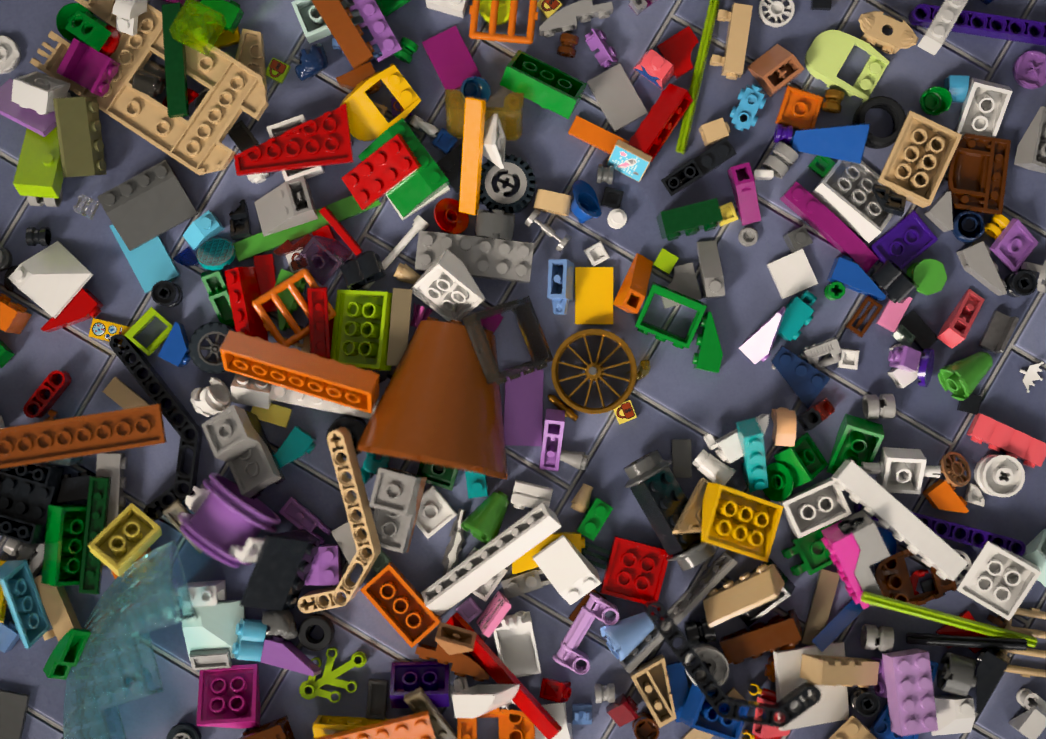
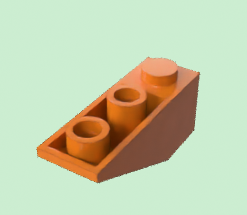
M639 253L636 254L613 302L614 306L627 313L638 314L646 297L653 261Z

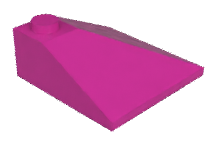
M258 664L232 665L231 668L200 670L197 726L239 729L260 727L261 708Z

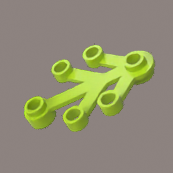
M330 647L326 651L327 660L322 678L316 681V676L309 675L308 680L300 685L299 691L301 696L307 700L319 696L329 699L332 703L339 702L341 693L337 690L331 692L321 689L320 687L325 684L344 688L347 692L354 693L358 688L356 681H346L337 677L353 667L360 668L364 666L367 662V655L363 651H357L352 655L350 661L332 671L335 658L338 656V649ZM334 650L335 656H330L329 651ZM319 657L312 658V662L313 660H317L319 662L318 667L320 668L322 665V660ZM361 657L362 662L357 663L355 658ZM350 683L355 685L354 690L349 689L348 685ZM306 687H311L312 693H307ZM336 693L338 700H334L332 694Z

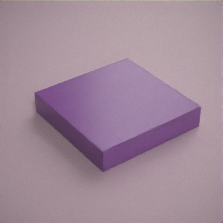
M1012 218L990 249L1010 271L1016 272L1039 242L1018 219Z

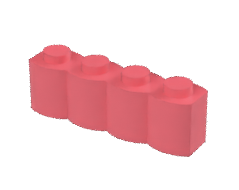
M977 413L974 416L967 435L971 436L970 440L978 444L984 442L989 445V449L996 452L1002 450L1006 452V455L1023 460V464L1028 467H1041L1045 460V442L983 414Z

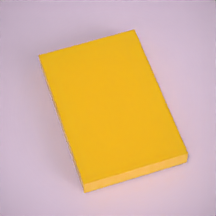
M575 267V325H613V267Z

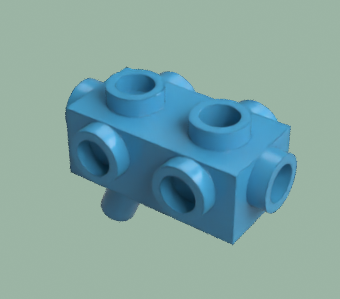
M747 84L745 89L741 88L737 97L740 100L738 106H733L729 115L732 118L731 123L734 124V128L744 131V129L749 130L750 126H755L759 117L756 115L757 110L764 107L767 99L764 97L765 91H762L763 88L756 84L750 86ZM743 114L747 116L745 121L740 119V116Z

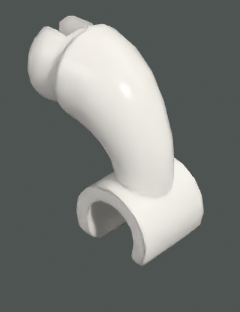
M416 115L412 117L409 123L417 130L421 128L431 137H436V132L439 133L436 126L424 122L422 118Z

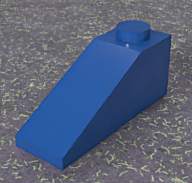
M842 256L834 260L827 278L828 281L840 282L844 287L863 295H868L878 301L885 300L886 295L858 264L852 262V258Z

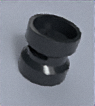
M28 227L25 234L27 245L36 246L40 244L41 246H49L51 244V231L49 227H41L40 229Z

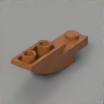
M418 643L415 654H418L419 658L430 660V658L438 659V663L448 665L449 662L453 663L451 671L457 676L465 677L469 675L473 676L474 680L484 682V679L489 680V674L468 652L449 655L439 644H437V647Z

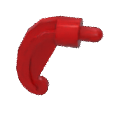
M920 569L911 574L910 580L914 595L919 594L916 591L918 579L928 574L929 570Z

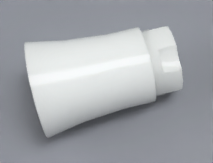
M704 449L692 462L697 467V470L712 483L724 486L736 472L735 469L724 464Z

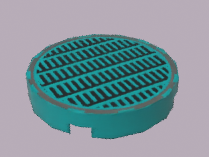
M212 238L205 241L199 246L196 253L199 264L204 269L212 271L223 269L227 264L230 265L236 255L232 242L225 238Z

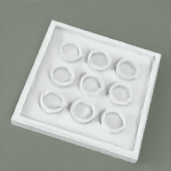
M832 642L823 652L816 645L773 652L777 702L803 683H807V680L800 678L802 654L845 657L844 642ZM814 685L821 692L820 700L786 726L778 727L779 730L786 731L849 719L847 687L842 685ZM811 690L808 691L809 697L812 695ZM797 700L791 702L790 709L797 707ZM778 712V720H780L782 712Z

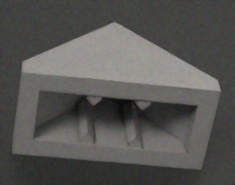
M951 191L941 194L924 213L943 232L953 230Z

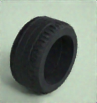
M876 96L865 101L856 110L852 124L865 123V115L869 109L880 108L888 112L893 120L892 133L888 137L881 138L869 132L865 145L873 149H882L896 141L906 115L904 109L896 100L886 96Z

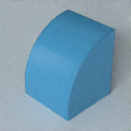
M950 75L944 79V88L951 93L952 103H963L965 101L969 88V76Z

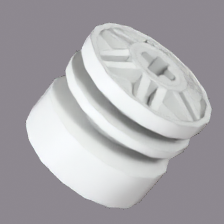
M702 643L693 646L692 648L702 662L706 661L707 669L719 686H722L729 674L726 658L717 648L710 644ZM693 654L686 655L684 662L690 663L693 660ZM685 670V672H686V674L688 675V677L691 679V681L694 683V685H696L695 682H694V681L692 680V678L690 677V675L688 674V672ZM698 671L696 673V679L703 678L705 675V671ZM710 687L708 690H714L716 687Z

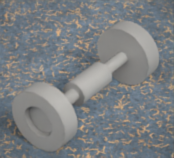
M535 209L524 224L530 227L533 222L537 223L542 227L541 230L550 237L553 236L560 242L556 249L561 252L572 237L567 234L561 239L555 234L556 231L537 219L541 212Z

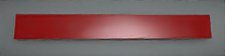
M458 612L446 622V624L475 632ZM476 634L474 649L469 653L497 684H520L512 701L547 739H552L563 728L479 635Z

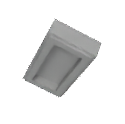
M229 648L190 651L189 654L192 670L231 668L232 666Z

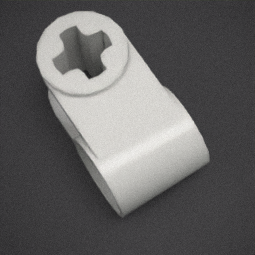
M1022 688L1017 692L1016 700L1027 711L1037 706L1046 713V701L1027 688Z

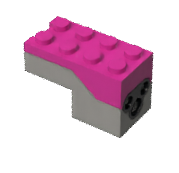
M861 510L821 530L824 536L821 540L825 548L830 552V559L836 565L837 573L841 580L844 581L847 593L852 597L855 604L860 603L861 607L865 609L872 604L861 601L862 592L866 591L883 596L869 566L889 557L890 554L875 523Z

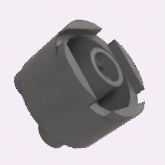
M478 209L475 237L512 241L515 214L504 213L503 210H493V213H489L488 210Z
M946 652L940 662L944 665L942 670H938L937 686L945 692L967 697L970 688L975 687L977 677L974 675L977 661L970 657Z

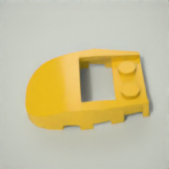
M392 63L390 67L381 72L378 71L358 83L355 89L342 100L340 106L345 103L347 104L350 134L361 141H372L400 119H405L422 100ZM380 79L404 108V111L389 123L365 93L366 90Z

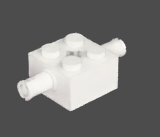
M882 447L878 463L861 462L863 466H860L867 474H877L876 482L888 493L920 494L923 477L939 478L941 474L940 466L926 465L927 460L920 449Z

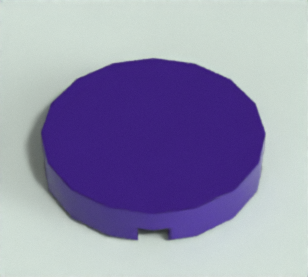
M928 348L923 350L925 357L922 356L920 358L917 377L921 379V381H918V385L922 387L929 385L934 367V350Z

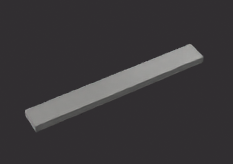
M724 552L667 611L676 625L738 563L727 552ZM669 621L663 622L661 629L664 631L668 630L671 623ZM655 625L654 629L624 660H619L620 664L629 674L664 639Z

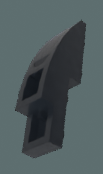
M724 138L661 181L669 194L673 196L719 167L737 153L728 139Z

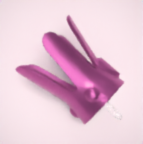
M414 303L413 318L410 325L416 327L415 331L420 321L427 320L433 309L427 308L424 313V306L420 307L419 304L415 305Z

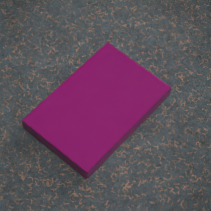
M456 25L422 42L447 94L459 89L462 82L468 77L476 76L481 78V74Z

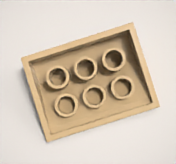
M909 111L878 182L889 187L896 194L906 197L907 201L922 208L931 205L962 135L913 111Z

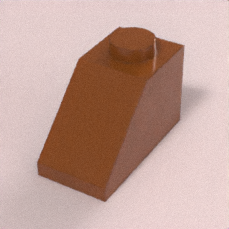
M368 62L336 79L340 86L354 90L358 83L376 72L371 62ZM380 80L366 90L365 93L371 95L378 92L379 88L382 87Z

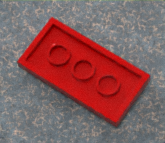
M397 134L341 179L360 208L365 210L422 166L401 134Z

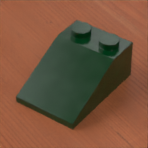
M420 462L417 475L427 477L426 483L452 491L459 469Z

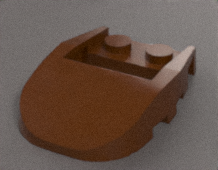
M908 549L881 560L875 569V580L883 596L918 606L926 604V602L943 597V593L949 590L956 591L957 589L955 580H943L935 573L937 570L931 566L930 572L935 590L914 595L904 558L915 554Z

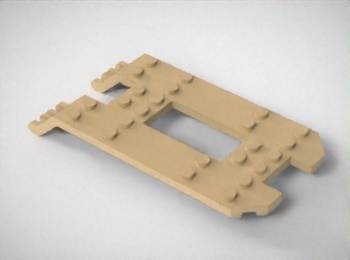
M75 0L104 22L116 28L117 15L112 14L116 0ZM148 3L147 12L138 16L137 34L131 36L120 31L119 45L110 56V58L119 62L120 66L118 67V73L113 77L109 85V90L104 94L103 98L56 73L70 43L52 31L49 32L48 37L58 42L55 49L46 42L41 44L52 52L51 55L40 48L37 50L38 54L47 58L45 64H41L36 58H32L29 62L50 77L70 83L69 89L80 97H97L101 111L199 176L227 168L236 153L223 145L222 141L242 112L258 121L269 105L265 79L261 75L184 27L187 75L208 88L209 91L189 121L182 117H168L167 107L132 85L153 53L165 60L162 12Z

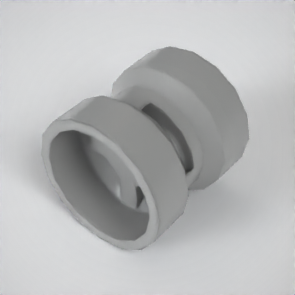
M608 683L607 685L595 684V703H602L603 701L615 703L614 683Z

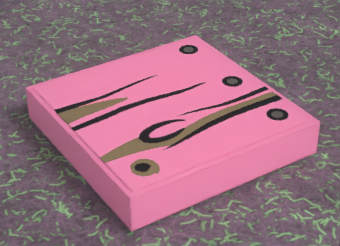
M500 591L496 593L476 621L482 633L488 638L512 607L505 595Z

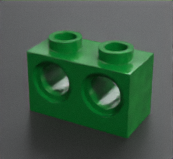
M77 10L65 27L66 30L98 52L111 35V32L105 28L107 24L88 11L84 14Z

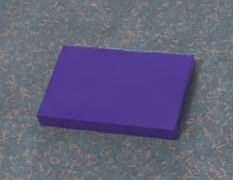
M913 210L869 246V248L882 264L887 260H892L901 269H904L934 244L938 238Z

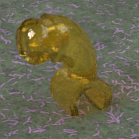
M649 360L640 361L641 367L637 372L636 380H640L649 374L651 370Z

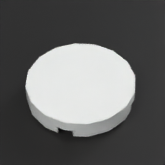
M0 36V74H6L15 70L18 66L21 52L15 41L7 36Z

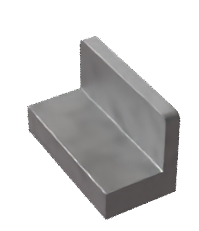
M994 311L978 346L995 354L1003 353L1019 318L1016 316L1009 317L1001 312Z

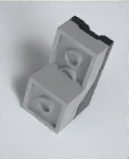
M233 404L202 424L215 458L228 462L242 496L255 499L262 495L261 492L272 483L279 484L285 480L257 415Z

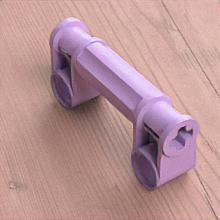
M590 592L589 600L585 606H582L560 643V649L552 657L558 664L580 675L589 671L590 660L586 653L577 648L594 619L597 618L607 625H614L619 620L617 606L595 592ZM607 611H614L615 616L608 618L605 616V613ZM584 660L586 664L580 667L576 662Z

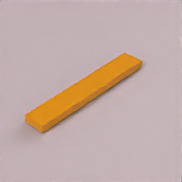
M466 97L459 212L477 215L480 200L486 100Z

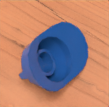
M577 180L572 186L574 200L571 204V211L578 218L579 223L600 217L602 212L594 189L585 181Z

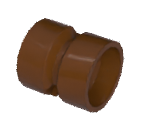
M639 713V717L632 722L635 737L637 739H657L659 736V726L650 713Z

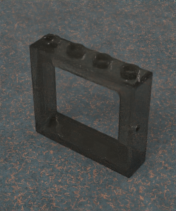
M529 296L487 308L462 318L488 385L496 382V385L507 382L508 377L510 380L521 377V372L527 375L534 372L535 367L538 371L548 367L547 363L553 361L551 351ZM512 311L527 345L531 361L500 372L481 321Z

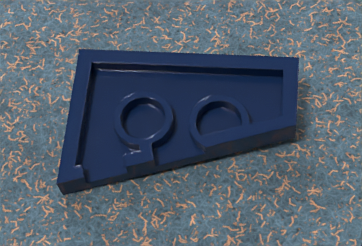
M783 345L771 360L807 409L830 380L829 376Z

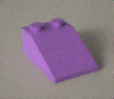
M319 544L318 552L311 564L312 567L306 576L305 585L325 586L339 584L342 579L341 549L338 544Z

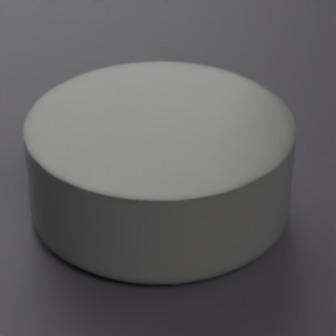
M746 227L739 232L738 240L741 245L750 247L757 242L758 233L754 228Z

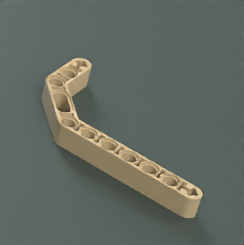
M345 427L331 431L327 436V442L357 552L338 586L309 591L298 600L297 606L303 613L317 612L348 604L356 596L381 552V545L369 506L351 433ZM342 452L347 456V460L342 458ZM347 472L352 475V479L347 477ZM352 491L356 492L357 498L352 495ZM357 509L361 511L362 517L357 514ZM362 528L366 530L367 536L362 533ZM367 547L371 549L372 554L368 553ZM359 563L363 567V572L358 581L354 583L351 581L350 576L356 564ZM342 592L346 594L347 598L342 596ZM324 595L328 597L329 602L325 600Z

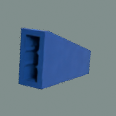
M870 123L797 129L795 134H792L789 145H792L794 151L860 164Z

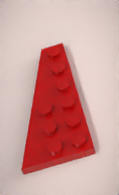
M345 103L337 109L328 111L324 115L304 122L277 137H272L258 146H253L234 155L236 175L244 176L354 162L347 104Z

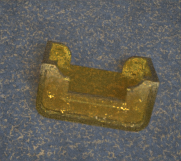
M446 89L447 131L456 138H463L464 95L459 90ZM524 93L508 94L504 99V108L485 107V122L493 114L498 113L506 140L508 141L517 140L522 135Z

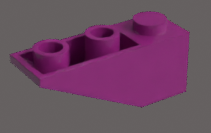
M747 162L730 167L727 172L742 226L761 221L755 181L750 163Z

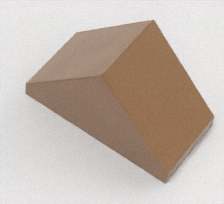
M439 622L435 641L449 655L470 652L474 649L477 632Z

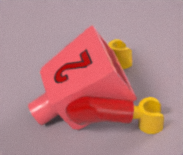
M750 683V685L757 687V691L748 692L751 695H761V697H757V702L771 705L777 703L775 691L766 688L760 689L756 683ZM756 708L754 717H760L763 710ZM778 713L774 716L775 721L778 720ZM753 723L752 733L750 730L744 729L742 734H748L750 737L747 739H781L782 736H788L790 730L781 731L778 727Z

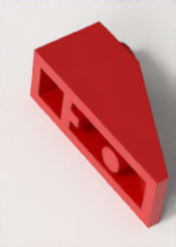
M81 288L56 318L52 317L41 330L53 332L95 318L101 312V308L104 305L88 289Z

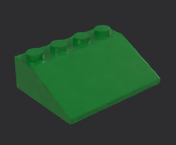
M402 118L382 133L358 157L361 161H364L395 135L401 134L422 166L386 193L404 218L450 183Z

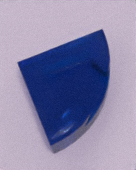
M187 247L173 258L177 263L184 266H196L199 264L196 255L190 247Z

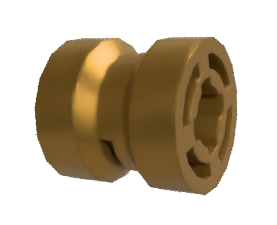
M834 89L826 90V101L822 105V110L834 114L841 113V101L844 100L845 93Z

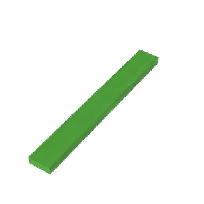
M353 195L331 203L327 207L341 222L378 207L381 203L378 199L367 209L362 210ZM322 208L316 210L319 219L267 236H263V233L260 232L233 243L238 261H245L253 256L260 255L309 235L319 228L328 225L327 220L319 212Z

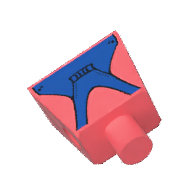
M653 49L645 52L633 68L661 90H663L674 75L672 63Z

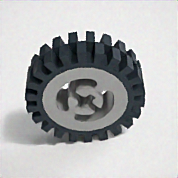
M505 154L504 168L502 169L488 159L481 169V203L488 210L492 211L503 210L504 213L512 214L521 212L531 202L535 192V175H533L532 168L529 167L527 162L522 161V158H517L513 154L510 156ZM504 172L508 173L499 177L500 182L497 181L499 192H494L492 181L495 176ZM513 177H517L520 183L518 192L511 197H504V195L512 193V188H514L515 184ZM506 181H508V182H509V186H507L506 188H503V184H502V183H505Z

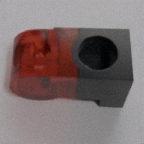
M826 397L797 415L796 419L804 431H809L827 419L836 410Z

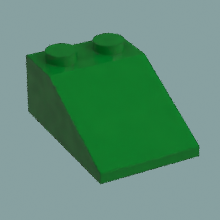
M845 414L836 436L826 472L834 474L845 460H852L859 467L863 466L861 462L873 463L885 436L882 424Z

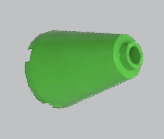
M980 351L942 367L938 373L939 382L945 391L950 390L953 393L951 396L954 399L964 401L993 366L992 357L988 353Z
M498 491V493L493 492L460 526L466 532L470 529V533L479 541L485 544L489 543L498 536L510 503L507 500L508 496L501 491Z

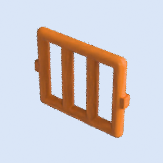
M472 0V5L469 8V14H471L469 37L479 40L532 44L534 41L535 21L538 20V12H536L538 0H530L526 36L515 35L518 0H511L507 34L496 33L499 0L491 1L488 32L477 31L480 0Z
M307 268L301 269L252 301V306L264 322L263 326L265 329L270 331L277 343L285 347H290L309 334V325L301 330L278 294L288 288L308 318V304L294 284L304 277L310 287H319ZM269 299L273 300L295 333L286 340L262 307V304ZM328 301V316L330 321L336 316V311Z

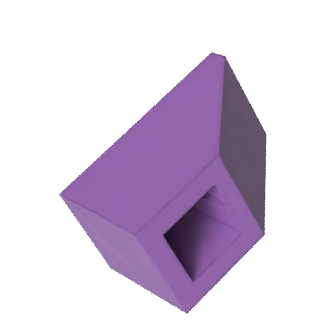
M907 346L893 347L888 356L889 366L915 372L918 369L922 352Z

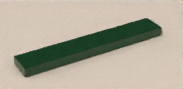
M180 2L164 4L161 6L168 117L189 116L183 5Z
M90 476L79 593L100 594L103 562L90 552L88 544L107 527L111 477Z

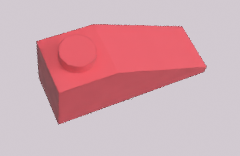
M968 289L943 324L937 339L951 349L965 340L985 299L971 289Z

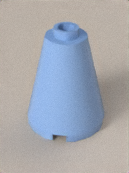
M642 612L619 620L614 625H604L600 628L602 637H607L606 645L617 660L620 659L622 661L654 629V624L647 614Z

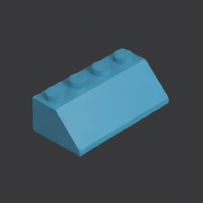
M27 560L6 561L0 566V585L20 639L25 648L29 649L51 626Z

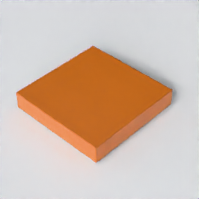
M787 86L775 123L782 124L783 126L790 125L796 130L814 128L824 97Z

